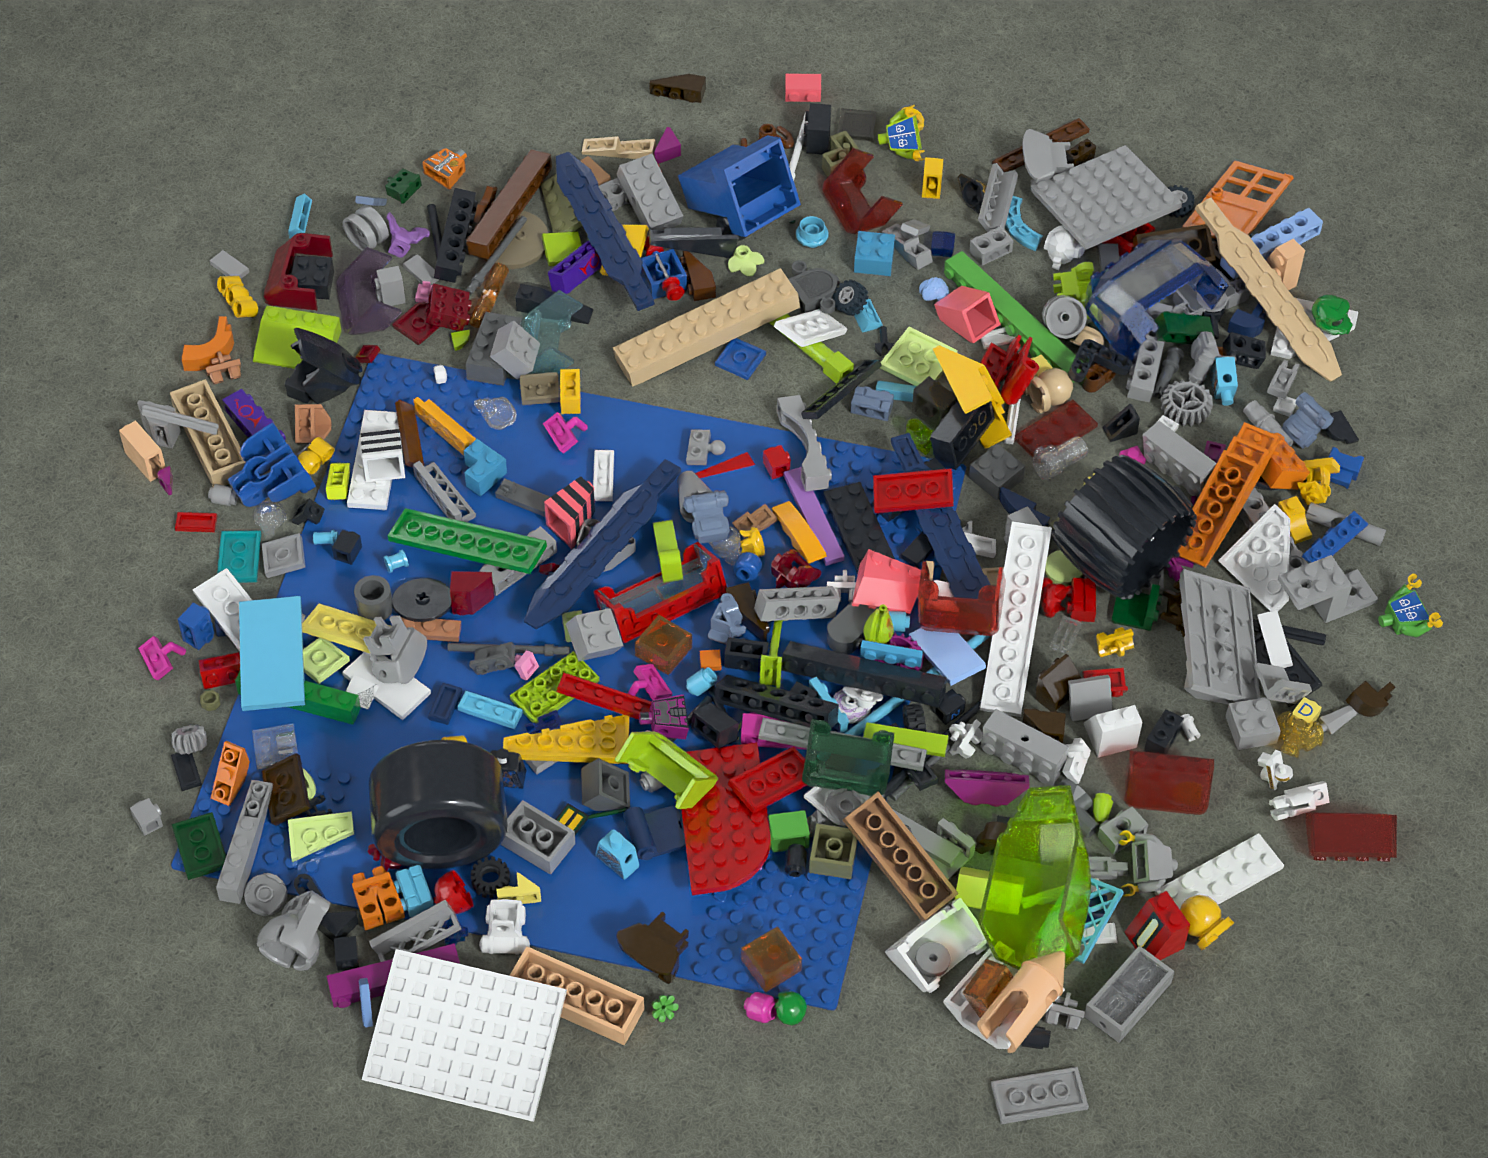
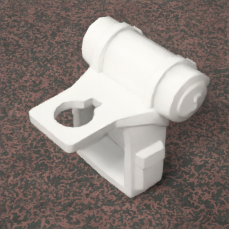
M508 899L491 900L490 905L487 906L485 917L486 923L489 924L488 933L481 937L479 944L482 953L519 955L524 952L526 946L530 947L529 939L527 936H523L521 931L526 917V910L522 901Z

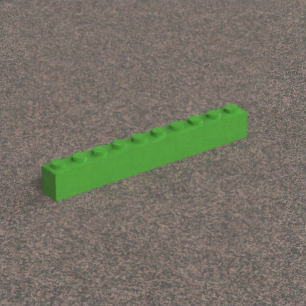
M961 251L945 261L944 274L948 279H952L957 287L965 286L990 293L1001 326L1005 327V331L1009 336L1015 337L1018 334L1022 336L1019 341L1021 347L1024 346L1029 336L1032 337L1029 349L1031 356L1035 358L1042 355L1053 368H1058L1068 373L1076 355L973 260Z

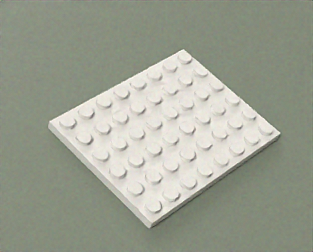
M396 949L362 1080L534 1122L567 990Z

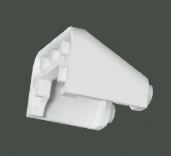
M958 898L948 902L927 920L919 923L889 947L885 953L922 992L928 991L931 993L940 986L938 982L943 975L928 977L917 969L915 956L921 945L927 942H936L948 950L951 960L947 971L944 973L946 974L969 954L975 952L978 955L987 948L985 944L991 939L963 900Z

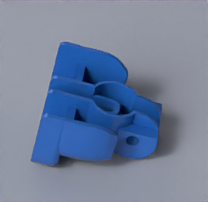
M274 423L267 425L243 443L240 455L245 461V465L241 471L228 479L230 485L246 507L256 506L267 497L272 502H280L299 491L307 493L316 487L310 475L303 468ZM271 469V471H270L269 473H267V474L261 476L262 474H264L265 472H267L268 470Z

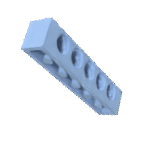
M1310 208L1297 212L1290 218L1282 220L1279 224L1270 226L1267 230L1255 234L1251 239L1266 260L1276 247L1291 239H1294L1298 244H1302L1319 235L1323 221ZM1221 257L1220 266L1233 279L1239 277L1236 271Z

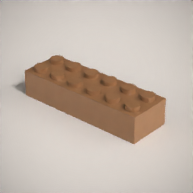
M879 792L872 795L842 819L921 921L927 920L959 894Z

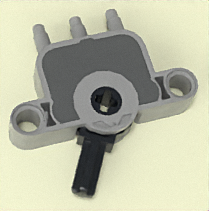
M1198 266L1200 272L1193 275L1186 269H1183L1184 279L1178 282L1171 276H1167L1166 280L1174 290L1173 302L1176 306L1173 308L1172 313L1210 317L1214 339L1219 338L1218 322L1223 317L1225 309L1247 301L1250 295L1241 278L1229 282L1223 273L1215 268L1207 269L1206 266Z

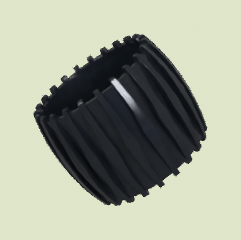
M1120 455L1119 457H1112V462L1108 460L1103 462L1104 467L1102 469L1095 468L1093 470L1095 474L1090 479L1086 477L1083 480L1085 482L1080 490L1075 489L1073 491L1076 495L1071 501L1066 500L1064 503L1066 509L1064 512L1059 511L1058 513L1059 522L1055 521L1053 524L1055 529L1052 530V539L1065 557L1083 575L1109 593L1126 600L1127 598H1133L1134 593L1137 595L1141 594V588H1149L1152 579H1159L1161 577L1159 573L1164 567L1168 569L1171 567L1169 564L1170 560L1174 556L1178 558L1180 547H1185L1188 544L1186 538L1193 534L1191 527L1194 528L1196 526L1195 520H1197V515L1183 496L1163 477L1139 461L1125 455Z

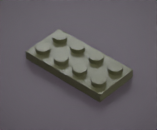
M557 174L541 183L553 233L573 232L582 226L581 222L577 220L573 213L574 209L557 184Z

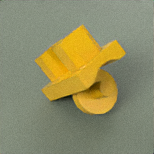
M1123 627L1115 629L1114 634L1107 635L1104 632L1097 634L1096 640L1099 656L1104 657L1116 653L1119 657L1125 655V650L1134 648L1132 629L1125 630Z

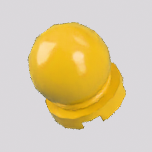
M1192 896L1186 899L1180 908L1190 923L1188 934L1199 937L1200 941L1196 945L1201 950L1209 946L1220 934L1234 924L1229 916L1226 919L1221 917L1220 907L1209 896Z

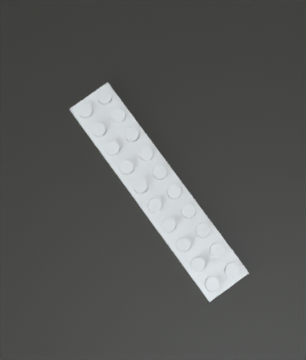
M1012 522L980 707L981 711L994 712L997 709L1007 715L1021 717L1052 531L1051 527Z

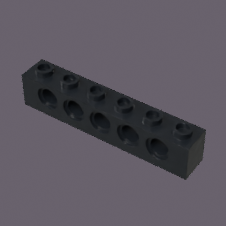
M454 188L436 262L435 279L456 283L457 276L461 277L463 266L460 263H464L466 255L463 249L467 250L468 247L466 245V236H470L472 226H469V223L473 224L475 213H472V211H476L478 200H475L476 192Z
M726 675L716 684L715 703L828 732L838 723L839 704L730 675Z

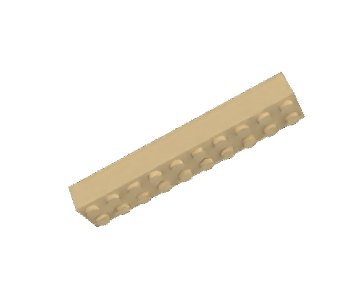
M780 268L613 347L615 359L633 387L800 308L798 293Z

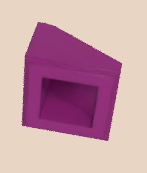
M167 466L158 471L157 475L160 485L168 495H172L173 475L171 467Z

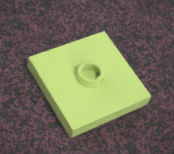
M323 638L316 639L303 649L304 673L318 684L350 661L348 655Z

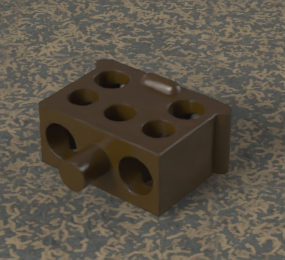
M1088 138L1079 142V144L1066 151L1067 164H1074V167L1094 159L1096 145Z

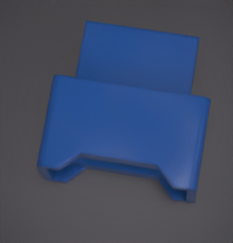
M1332 447L1328 458L1333 457L1340 465V473L1330 474V482L1348 489L1351 480H1357L1364 457H1352L1340 453L1337 448Z

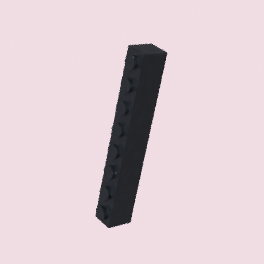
M790 641L782 655L781 671L811 678L817 677L819 680L925 705L939 707L946 692L947 677Z

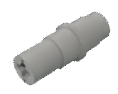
M1256 400L1250 402L1244 408V414L1255 427L1270 433L1283 435L1287 444L1290 447L1292 446L1293 440L1281 428L1280 424L1275 420V416L1269 414Z

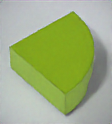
M470 330L451 333L455 351L462 349L470 340Z

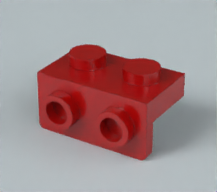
M1124 668L1082 672L1083 678L1109 675L1111 697H1121L1123 693L1128 691V686L1125 684Z

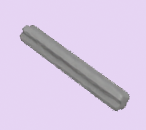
M147 404L143 405L141 412L143 416L214 435L217 434L219 428L217 423Z

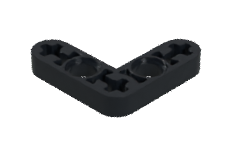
M1085 339L1077 351L1068 371V376L1074 382H1082L1088 373L1092 361L1117 374L1126 375L1132 367V362L1129 358L1091 339ZM1102 355L1108 356L1109 360L1103 358ZM1079 358L1085 359L1087 363L1081 362Z

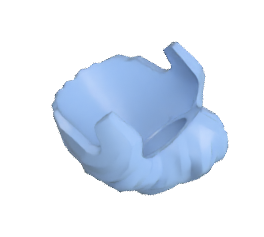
M932 277L920 284L919 293L926 301L934 299L940 301L949 294V289L941 278Z

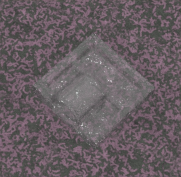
M294 724L252 730L258 770L268 768L295 753L298 754Z

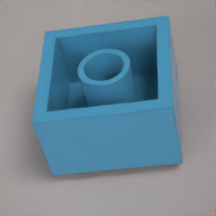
M858 231L854 273L891 276L895 234Z

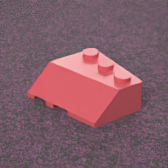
M868 549L859 565L852 606L858 607L862 604L868 605V608L876 609V607L884 604L887 606L888 611H902L910 614L922 585L924 571Z

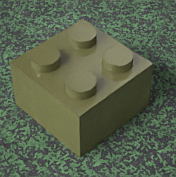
M816 823L809 873L846 879L852 878L858 840L849 828Z

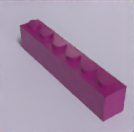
M455 944L415 953L460 964ZM393 959L327 975L334 1008H345L350 1006L351 1003L360 1001L358 980L362 978L368 979L370 1001L375 997H383Z

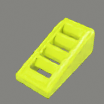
M350 463L330 464L326 484V493L329 500L347 498Z

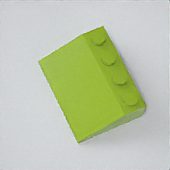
M266 306L260 323L253 362L295 369L302 359L291 348V344L298 341L294 329L308 330L337 343L342 331L340 318Z

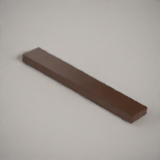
M1078 118L1045 135L1052 139V143L1071 142L1089 133L1090 129ZM1022 146L993 160L992 164L997 163L1003 172H1009L1024 165Z

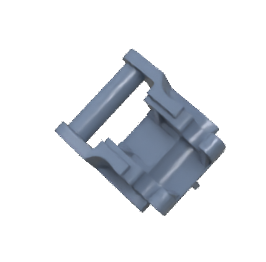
M729 593L721 596V603L718 604L711 618V629L708 633L709 639L727 645L728 637L735 638L746 632V627L740 626L742 614L738 604Z

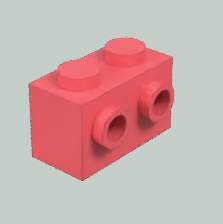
M786 74L785 102H821V74Z

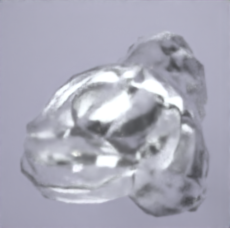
M505 397L483 398L474 401V405L487 424L494 429L502 430L506 426L512 425L516 420V410Z
M264 500L254 510V522L262 529L264 540L272 539L275 529L286 521V511L280 502Z

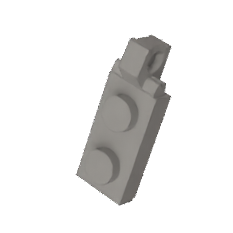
M1111 857L1068 858L1069 879L1076 869L1083 871L1085 876L1098 879L1112 880L1117 879V876H1127L1128 862H1116Z

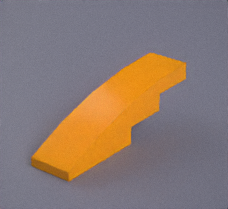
M790 501L772 507V512L781 522L782 530L791 538L792 546L809 564L827 557L825 550L808 523Z

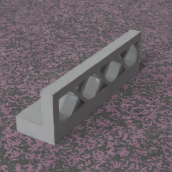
M997 163L992 164L978 221L987 232L1000 226L1003 229L1005 228L1018 178L1015 170L1003 172Z
M420 461L413 464L414 476L448 518L468 522L476 517V513L435 462L425 467ZM430 471H435V478L431 476V474L429 473ZM439 484L446 485V486H447L446 491H444V490L439 486ZM449 497L456 498L457 503L454 504ZM460 510H465L468 514L462 517Z
M444 900L369 942L372 949L378 954L380 962L386 961L384 954L392 950L398 949L419 953L462 928L454 910ZM452 919L454 925L448 929H442L444 922ZM428 930L434 931L431 938L428 940L422 939L425 932ZM410 940L415 941L413 948L409 950L404 949L406 942Z

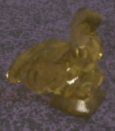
M1286 711L1276 718L1281 731L1278 741L1283 739L1280 752L1299 758L1300 750L1306 748L1308 752L1318 744L1319 746L1322 745L1324 732L1319 722L1313 721L1312 730L1306 731L1310 723L1293 717L1292 725H1290L1289 719L1293 712Z

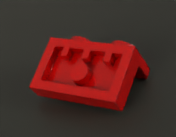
M239 652L199 660L204 689L235 683L240 671Z

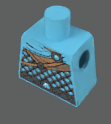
M1215 358L1210 373L1214 398L1221 399L1222 405L1228 406L1234 403L1233 398L1238 387L1235 358Z
M611 830L599 841L596 857L622 879L628 878L639 867L634 845L616 830Z

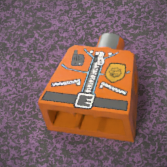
M447 148L442 149L423 161L424 174L450 190L466 171L464 159L467 158V155L462 149H459L456 153Z

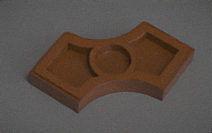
M488 185L486 187L484 196L477 205L473 222L479 223L484 213L489 210L492 202L495 201L498 189L496 186Z

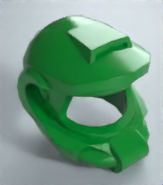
M1325 294L1318 297L1313 303L1311 312L1320 330L1331 335L1349 334L1353 326L1348 317L1350 308L1348 300ZM1341 319L1343 320V322L1337 326L1332 325L1333 322L1339 321Z

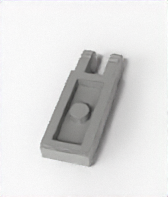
M1284 359L1281 366L1279 365L1267 393L1285 399L1296 378L1300 365L1295 363L1293 368L1289 369L1287 368L1288 360Z

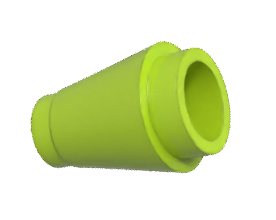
M1105 793L1095 794V798L1092 799L1094 820L1099 825L1108 820L1113 805L1112 796Z

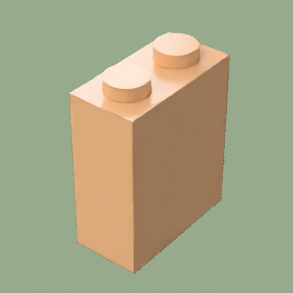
M136 420L125 425L119 430L124 451L151 482L158 478L157 472L165 468L162 451Z

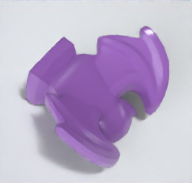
M389 212L386 216L392 236L391 245L388 250L390 254L404 257L410 249L411 245L409 244H417L424 237H429L430 235L428 229L421 227L413 228L409 232L405 228L398 226L392 213Z

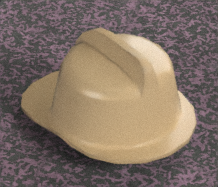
M1088 326L1083 328L1075 340L1070 339L1071 342L1081 345L1085 339H1091L1101 345L1104 344L1102 334ZM1102 355L1103 358L1109 360L1106 355Z

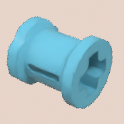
M399 550V553L383 557L389 573L401 566H409L403 550Z

